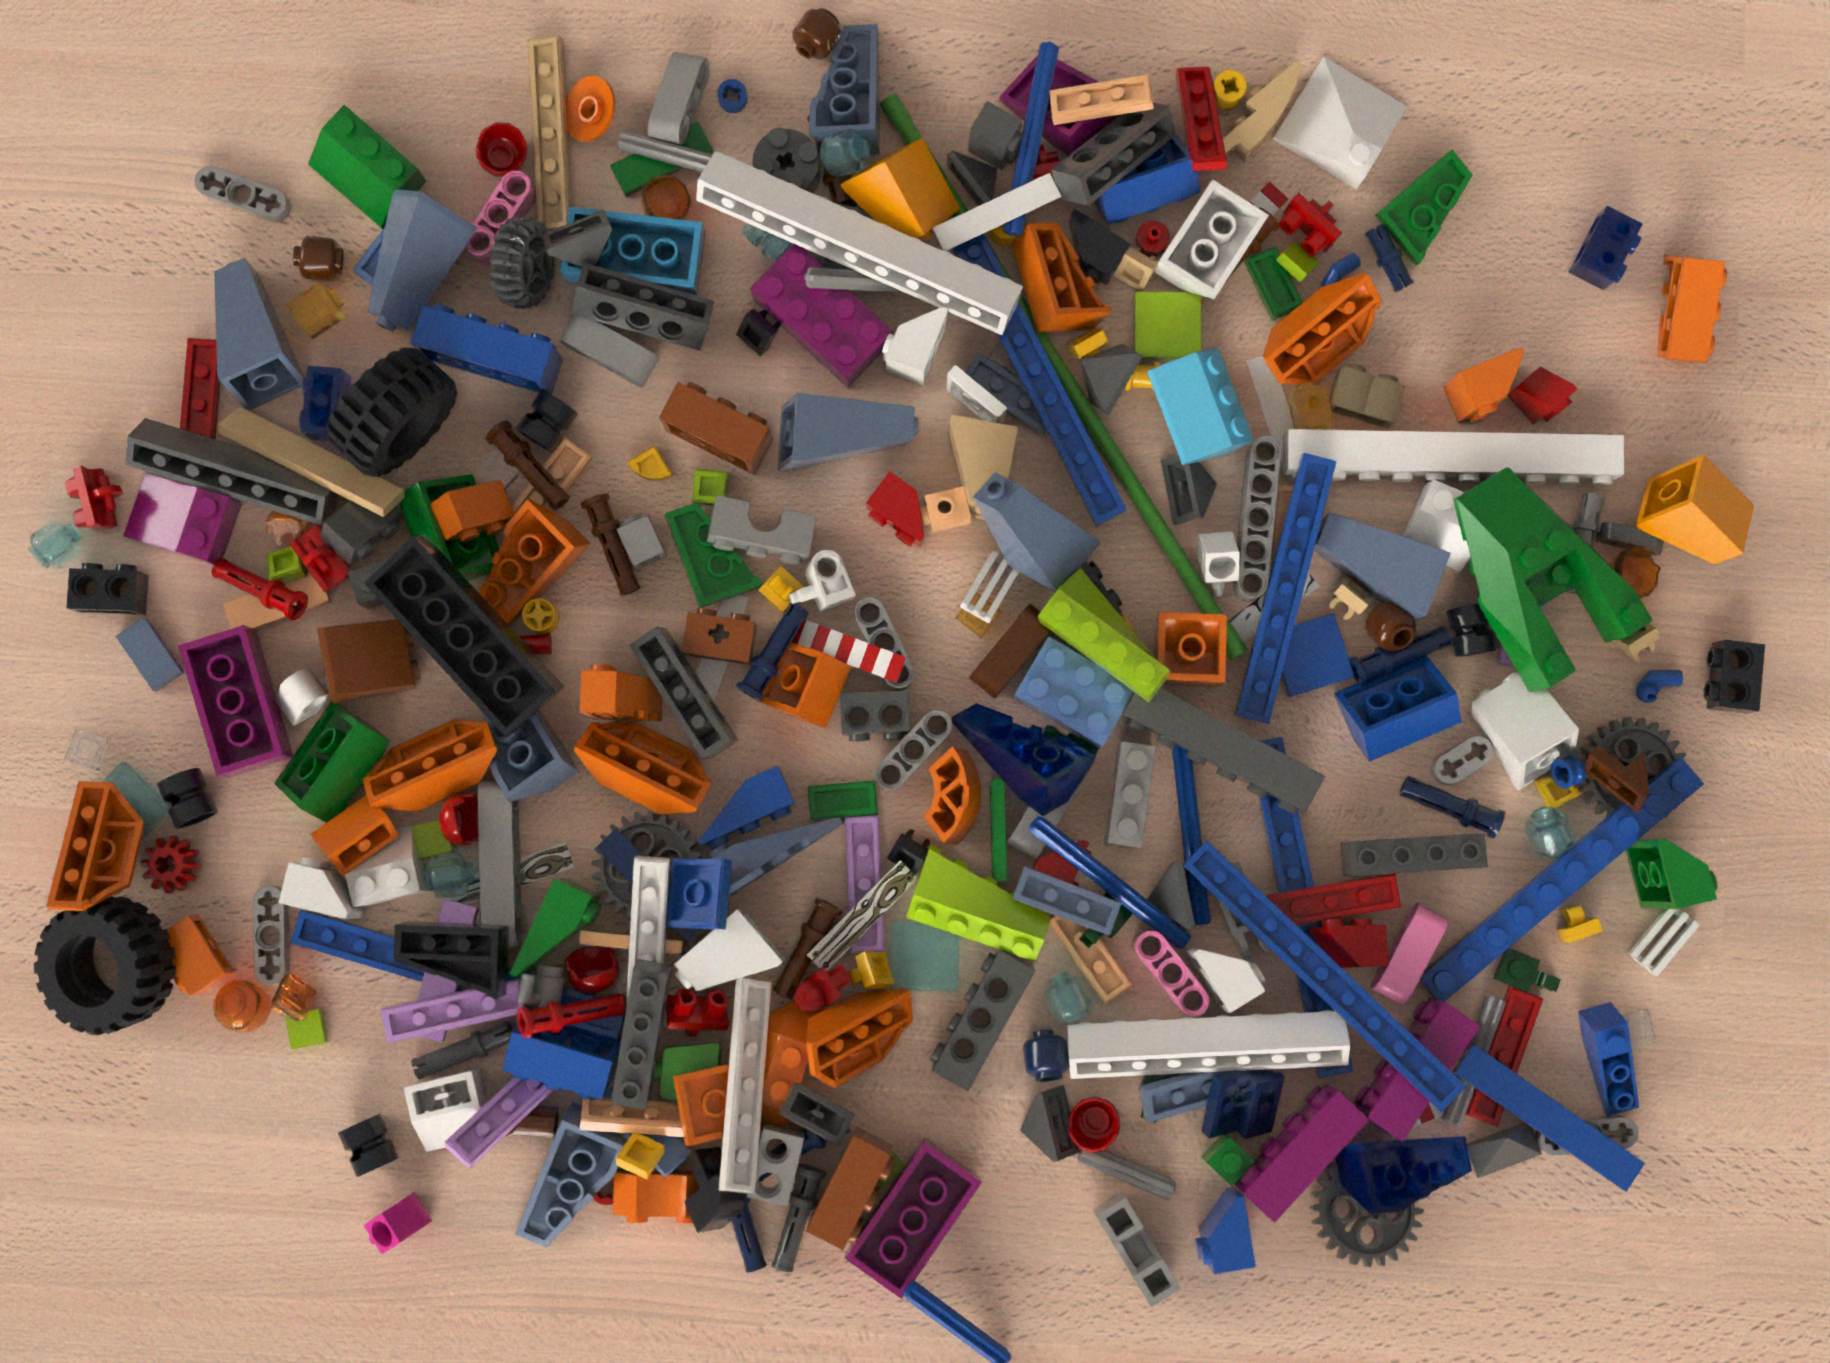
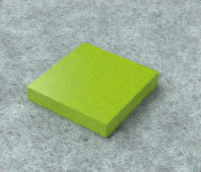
M1190 292L1134 293V351L1142 355L1141 359L1177 360L1192 353L1202 351L1201 295Z

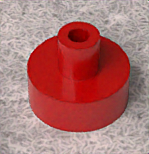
M1154 220L1147 221L1138 229L1135 239L1136 246L1141 248L1140 252L1144 255L1158 256L1167 248L1170 234L1163 223Z

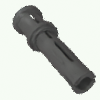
M798 1163V1175L789 1199L791 1205L781 1233L776 1255L771 1265L775 1269L784 1272H793V1265L809 1212L817 1206L816 1194L821 1179H824L826 1176V1171L808 1164Z

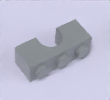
M719 495L716 496L706 542L714 543L713 546L720 550L732 551L734 547L747 550L746 553L754 557L765 558L767 554L778 556L781 562L787 564H799L800 561H806L810 553L816 516L783 509L779 517L778 527L769 532H762L755 529L749 521L748 511L750 502Z
M1124 741L1118 743L1113 777H1115L1111 808L1108 810L1104 844L1142 848L1156 746Z
M1122 1192L1093 1209L1151 1307L1181 1289Z

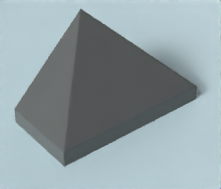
M953 150L948 153V168L977 206L993 200L997 168Z
M602 210L542 234V238L550 256L581 267L583 262L595 266L612 228L605 211Z
M1120 344L1081 359L1089 402L1103 412L1110 414L1140 362L1142 355L1130 347Z
M1179 455L1161 460L1173 524L1179 525L1204 517L1217 483L1200 462L1182 465Z
M1182 861L1171 862L1147 900L1184 929H1196Z
M797 1082L793 1083L779 1112L783 1117L837 1146L841 1145L855 1115Z
M1064 1085L1037 1093L1020 1129L1053 1162L1079 1153V1147L1069 1136L1070 1110Z
M1525 1122L1465 1144L1477 1178L1542 1155L1532 1127Z

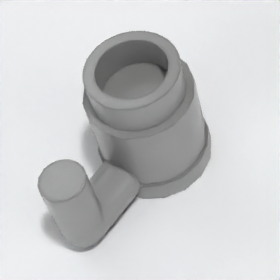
M536 964L535 974H521L518 993L519 1004L539 1008L546 1006L548 1002L554 1001L561 1005L564 968Z

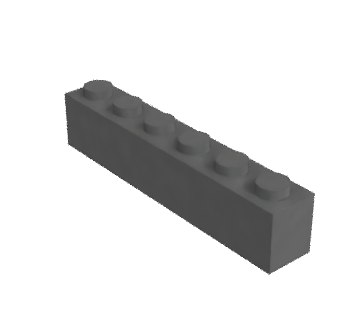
M147 418L127 438L126 465L318 525H322L336 507L337 493L257 452Z
M1161 687L1150 702L1134 693L1122 715L1128 719L1126 722L1127 726L1143 734L1146 729L1158 735L1156 738L1157 742L1172 750L1178 745L1188 751L1186 755L1188 759L1202 766L1205 765L1206 761L1218 767L1216 771L1218 775L1231 782H1235L1236 778H1239L1249 784L1246 790L1265 799L1267 794L1278 799L1279 802L1276 806L1292 815H1295L1297 810L1302 813L1307 811L1325 778L1323 774Z

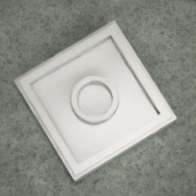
M954 365L947 373L946 391L981 420L1003 424L1007 407L957 365Z

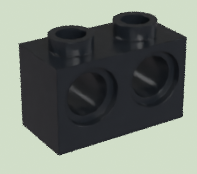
M82 563V569L69 568L66 609L78 613L146 615L148 575L137 571V566L128 564H116L115 570L103 569L102 564ZM95 580L96 590L88 596L86 587L89 582ZM129 581L130 591L127 595L121 597L120 587L124 582Z
M1721 640L1712 643V647L1707 654V666L1710 667V676L1704 687V699L1707 700V709L1743 714L1759 712L1765 644L1733 640ZM1731 652L1735 653L1739 659L1737 668L1733 667L1729 662ZM1728 685L1732 686L1736 692L1734 701L1729 700L1726 695Z

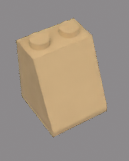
M951 414L949 438L961 487L964 486L969 511L974 513L973 517L984 520L973 496L994 472L1009 479L1018 427Z

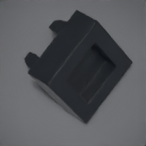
M753 308L745 315L736 335L761 356L769 349L781 323L776 322L772 325L765 319L768 314L766 310L758 313Z
M910 829L905 835L901 833L886 859L895 864L901 860L916 876L926 859L930 840L926 838L922 845L911 839L915 831Z

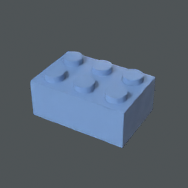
M1048 637L1013 698L1100 749L1109 737L1134 691L1094 662L1055 639Z

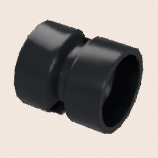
M541 390L531 404L533 412L525 413L515 429L536 445L553 453L562 439L561 430H568L578 413L557 397Z
M1478 604L1446 611L1449 628L1456 632V635L1452 638L1455 657L1471 656L1499 649L1497 636L1494 630L1490 629V624Z
M192 768L176 773L157 784L164 803L171 804L168 813L175 829L192 826L218 813L212 795L204 792L207 784L200 768Z
M377 1114L338 1132L344 1149L352 1152L349 1161L356 1177L399 1158L392 1140H386L384 1137L387 1128L381 1114Z

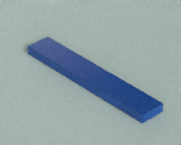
M1470 1043L1452 1070L1457 1076L1625 1192H1627L1645 1165L1643 1161L1472 1043Z

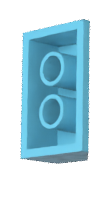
M1219 348L1195 352L1147 371L1182 465L1226 456L1254 441Z

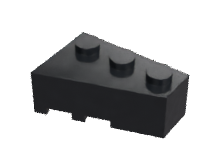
M413 921L395 924L393 960L426 973L441 976L454 981L455 984L485 993L486 996L498 999L506 995L509 925Z

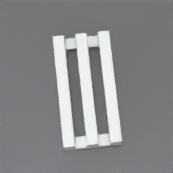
M992 551L960 605L962 609L988 624L1019 571L1007 564L1005 558L1001 559L998 557L999 553ZM993 564L996 565L998 569L976 606L970 604ZM1003 572L1010 573L988 612L982 611L981 609Z
M1664 909L1627 954L1650 974L1658 976L1700 924L1690 919L1689 915L1680 909ZM1672 915L1677 917L1643 958L1640 953ZM1684 923L1686 926L1653 965L1650 964Z

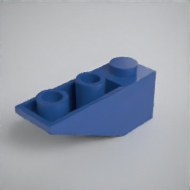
M775 766L745 780L699 839L700 845L709 844L710 848L713 849L728 842L729 838L727 835L737 830H740L743 835L761 827L758 822L759 820L771 816L774 821L790 814L791 810L789 807L794 805L795 801L780 768Z
M1611 1002L1578 1011L1582 1041L1605 1115L1608 1117L1639 1108L1628 1022Z

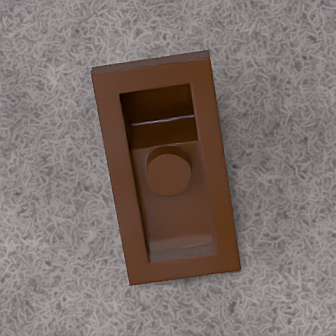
M1598 745L1589 753L1584 766L1585 772L1638 814L1642 810L1649 794L1645 753H1640L1631 763L1624 766L1616 755L1605 751Z

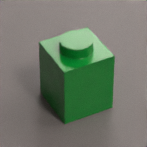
M1227 1134L1220 1136L1201 1156L1231 1186L1255 1162Z

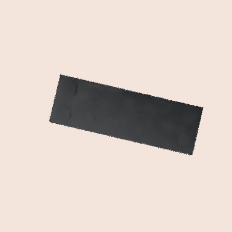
M426 535L413 536L364 582L505 737L518 731L565 687Z

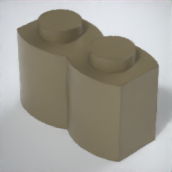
M1347 364V367L1341 366L1336 371L1326 409L1384 428H1390L1395 424L1405 385L1398 383V378L1389 374H1379L1378 377L1366 373L1367 369L1360 365Z

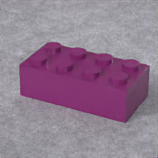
M793 244L750 288L752 299L761 308L766 310L776 322L781 323V326L849 388L882 354L889 333L893 334V331L849 290L809 288L806 286L804 276L807 273V269L811 267H825L803 247Z
M241 625L178 646L216 776L230 778L294 757L279 706L275 701L276 695L256 629Z
M1429 998L1427 1002L1422 1001L1416 1007L1412 1014V1018L1415 1020L1407 1031L1451 1071L1480 1028V1025L1447 1002ZM1383 1058L1374 1070L1375 1079L1369 1087L1365 1085L1355 1098V1103H1357L1356 1107L1370 1119L1369 1121L1403 1142L1430 1101Z
M1324 1084L1322 1088L1316 1086L1306 1096L1305 1101L1307 1104L1300 1112L1293 1111L1282 1123L1284 1129L1276 1138L1270 1136L1263 1142L1258 1150L1261 1154L1234 1184L1274 1223L1370 1120L1339 1090L1327 1084Z
M924 1137L863 1225L855 1243L850 1244L845 1251L844 1259L902 1299L904 1297V1289L918 1277L981 1185L980 1176Z

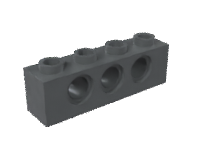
M1153 102L1154 109L1121 114L1052 168L1051 171L1055 184L1062 196L1060 198L1089 206L1176 135L1170 107Z
M583 262L570 313L700 351L709 327L714 301Z
M657 626L629 645L702 759H712L739 741L667 628Z
M1485 833L1340 842L1343 876L1488 867Z
M999 949L995 955L990 952L980 969L985 973L979 985L974 982L971 984L963 999L968 1002L962 1015L958 1012L954 1014L946 1029L951 1032L945 1045L939 1042L929 1059L934 1062L932 1066L933 1072L966 1091H969L1036 972L1033 968ZM1000 978L1006 982L1007 990L1003 996L993 997L988 993V985L993 979ZM983 1008L990 1013V1021L986 1026L976 1027L972 1024L971 1015L976 1009ZM963 1038L969 1039L974 1046L972 1053L967 1057H960L954 1052L955 1043Z
M638 959L633 967L611 1104L646 1110L650 1101L673 966L671 964Z

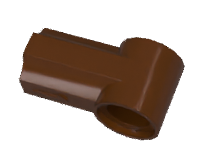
M536 1106L507 1135L555 1138L559 1122L558 1107Z

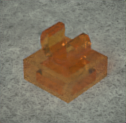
M273 510L265 520L267 533H275V541L278 545H282L285 541L284 533H291L294 536V540L304 535L303 528L308 522Z
M293 972L283 975L271 1001L270 1009L280 1016L287 1015L295 1022L305 1019L317 991Z

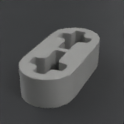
M1473 736L1465 739L1433 761L1431 766L1433 778L1437 782L1447 785L1459 782L1491 760L1493 756L1492 744L1487 738L1482 736ZM1471 744L1483 747V750L1480 752L1481 759L1478 757L1465 759L1464 756L1472 751ZM1458 760L1460 765L1452 770L1453 777L1441 774V770L1444 769L1443 761L1449 764Z

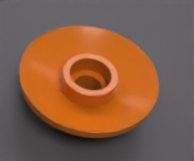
M587 76L582 78L572 87L567 96L568 133L575 140L584 143L593 142L599 139L611 125L615 113V95L611 85L601 77Z

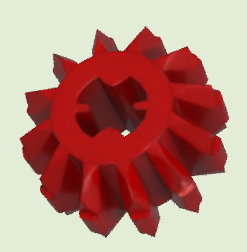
M170 835L167 841L164 838H157L155 840L156 848L146 847L144 849L150 858L149 860L144 859L139 862L142 866L149 867V870L142 877L144 879H153L151 888L154 890L163 887L164 893H173L175 888L179 891H185L187 889V881L196 882L198 880L192 870L202 868L201 863L193 861L200 852L198 849L189 850L191 846L190 840L183 839L179 841L178 836ZM169 858L175 859L172 864H176L174 870H168V867H171V865H167Z

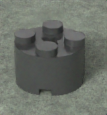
M774 128L759 141L754 150V168L764 170L776 178L793 183L813 194L815 193L821 177L817 147L808 136L793 129ZM788 164L793 166V168L787 167L785 171L781 170L782 166H787Z

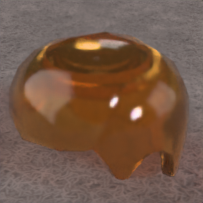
M662 174L651 178L645 184L641 193V205L646 216L683 220L690 208L691 196L686 185L676 176Z
M1638 545L1620 552L1611 561L1610 565L1637 592L1641 599L1651 595L1658 586V573L1661 567L1655 564L1652 559L1654 551Z
M231 980L219 989L213 1000L212 1009L215 1018L224 1028L240 1033L254 1032L265 1024L271 1012L270 997L268 993L264 992L254 982Z

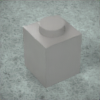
M638 514L629 517L622 522L623 526L617 529L632 565L636 570L667 557L648 516L641 517Z

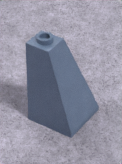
M395 189L391 197L367 310L368 313L377 317L375 323L391 332H394L395 328L408 331L420 314L422 306L427 304L473 236L477 227L421 191Z
M246 258L231 262L225 267L214 271L217 375L219 381L241 406L248 411L306 385L305 376L263 284Z
M797 393L783 404L781 409L778 471L786 472L904 446L913 440L918 431V418L914 417L915 407Z
M996 472L992 474L973 496L1007 564L1054 592L1086 562L1100 545L1096 538L1025 488Z
M1331 512L1321 520L1314 551L1342 573L1351 577L1379 602H1392L1409 613L1415 621L1427 616L1451 552Z

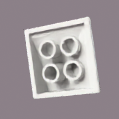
M1323 57L1272 140L1357 190L1408 106Z

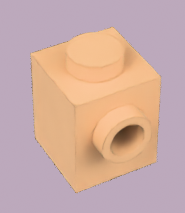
M964 486L924 495L925 505L919 506L923 525H930L931 533L971 523Z

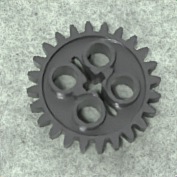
M1631 717L1623 718L1622 726L1617 719L1609 721L1610 730L1606 726H1599L1597 730L1600 737L1596 735H1589L1587 737L1592 747L1584 746L1580 748V751L1587 756L1586 759L1581 760L1584 766L1589 753L1598 745L1605 751L1616 755L1624 766H1627L1640 753L1644 752L1647 778L1652 779L1676 758H1684L1686 753L1675 752L1674 749L1679 745V740L1667 741L1670 730H1663L1657 733L1659 723H1650L1646 728L1645 718L1637 719L1634 724ZM1621 741H1624L1629 746L1630 751L1627 758L1622 757L1618 751ZM1652 756H1655L1660 762V768L1657 773L1653 772L1649 767V760ZM1587 773L1585 774L1586 784L1578 789L1579 791H1589L1590 795L1585 800L1586 804L1594 802L1598 804L1594 811L1595 814H1602L1607 811V817L1623 804L1621 800Z
M652 811L648 812L646 820H643L641 815L635 812L634 822L630 823L623 816L621 817L622 828L619 829L613 824L610 825L611 831L616 828L634 847L635 841L639 836H650V847L645 851H639L643 856L653 857L659 843L665 841L664 848L655 857L664 858L667 854L675 853L679 855V858H702L701 853L691 852L698 845L696 839L686 841L690 830L685 828L678 832L680 821L675 819L668 825V816L666 814H662L659 820L656 821ZM601 835L600 837L604 840L607 836ZM595 847L594 850L601 855V859L591 861V864L600 868V872L593 874L592 878L597 881H603L596 888V891L598 893L608 892L609 894L603 902L609 905L617 901L614 912L619 914L627 908L626 918L631 920L632 892H629V888L632 884L627 879H617L615 875L617 868ZM671 870L669 873V883L671 878Z
M1362 1152L1360 1161L1355 1153L1348 1154L1349 1164L1342 1158L1336 1159L1338 1170L1326 1167L1325 1171L1329 1176L1328 1180L1323 1178H1317L1316 1180L1323 1187L1322 1191L1311 1192L1314 1197L1319 1199V1204L1310 1206L1311 1210L1319 1212V1217L1311 1222L1312 1224L1323 1226L1317 1237H1329L1330 1239L1325 1248L1332 1250L1339 1247L1337 1258L1344 1259L1350 1254L1349 1262L1352 1265H1357L1361 1257L1364 1267H1371L1373 1258L1378 1265L1385 1266V1255L1391 1260L1397 1261L1396 1249L1408 1252L1409 1248L1404 1241L1406 1239L1417 1241L1418 1239L1411 1232L1412 1227L1421 1228L1423 1224L1414 1220L1415 1215L1424 1213L1423 1209L1414 1206V1202L1420 1200L1422 1195L1411 1194L1410 1191L1417 1184L1416 1181L1405 1182L1404 1178L1408 1171L1401 1169L1395 1172L1397 1163L1395 1160H1390L1384 1165V1155L1377 1154L1373 1162L1369 1152ZM1364 1175H1368L1373 1181V1188L1368 1194L1362 1192L1359 1185ZM1387 1187L1388 1192L1369 1207V1211L1372 1213L1371 1216H1360L1365 1210L1362 1203L1374 1202L1383 1188ZM1341 1199L1346 1200L1350 1208L1348 1215L1344 1218H1340L1335 1209L1337 1202ZM1390 1200L1397 1206V1214L1392 1220L1388 1219L1384 1213V1207ZM1360 1216L1351 1227V1230L1346 1232L1345 1227ZM1365 1225L1371 1226L1374 1233L1372 1241L1368 1244H1365L1360 1237L1361 1229Z

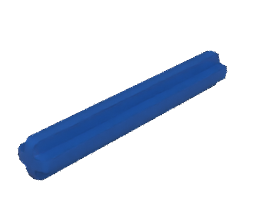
M916 1281L910 1282L908 1287L904 1289L903 1295L907 1301L991 1363H1007L1011 1360V1353L1008 1352V1349Z

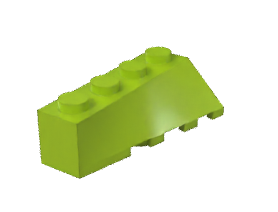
M1081 568L1057 589L1038 614L1039 622L1147 702L1151 701L1169 677L1170 670L1154 657Z
M931 844L906 918L1035 962L1045 940L1051 913L1012 899L1015 890L1007 892L1001 889L997 884V880L988 875L981 878L967 870L968 864L956 858L952 862L941 856V849Z

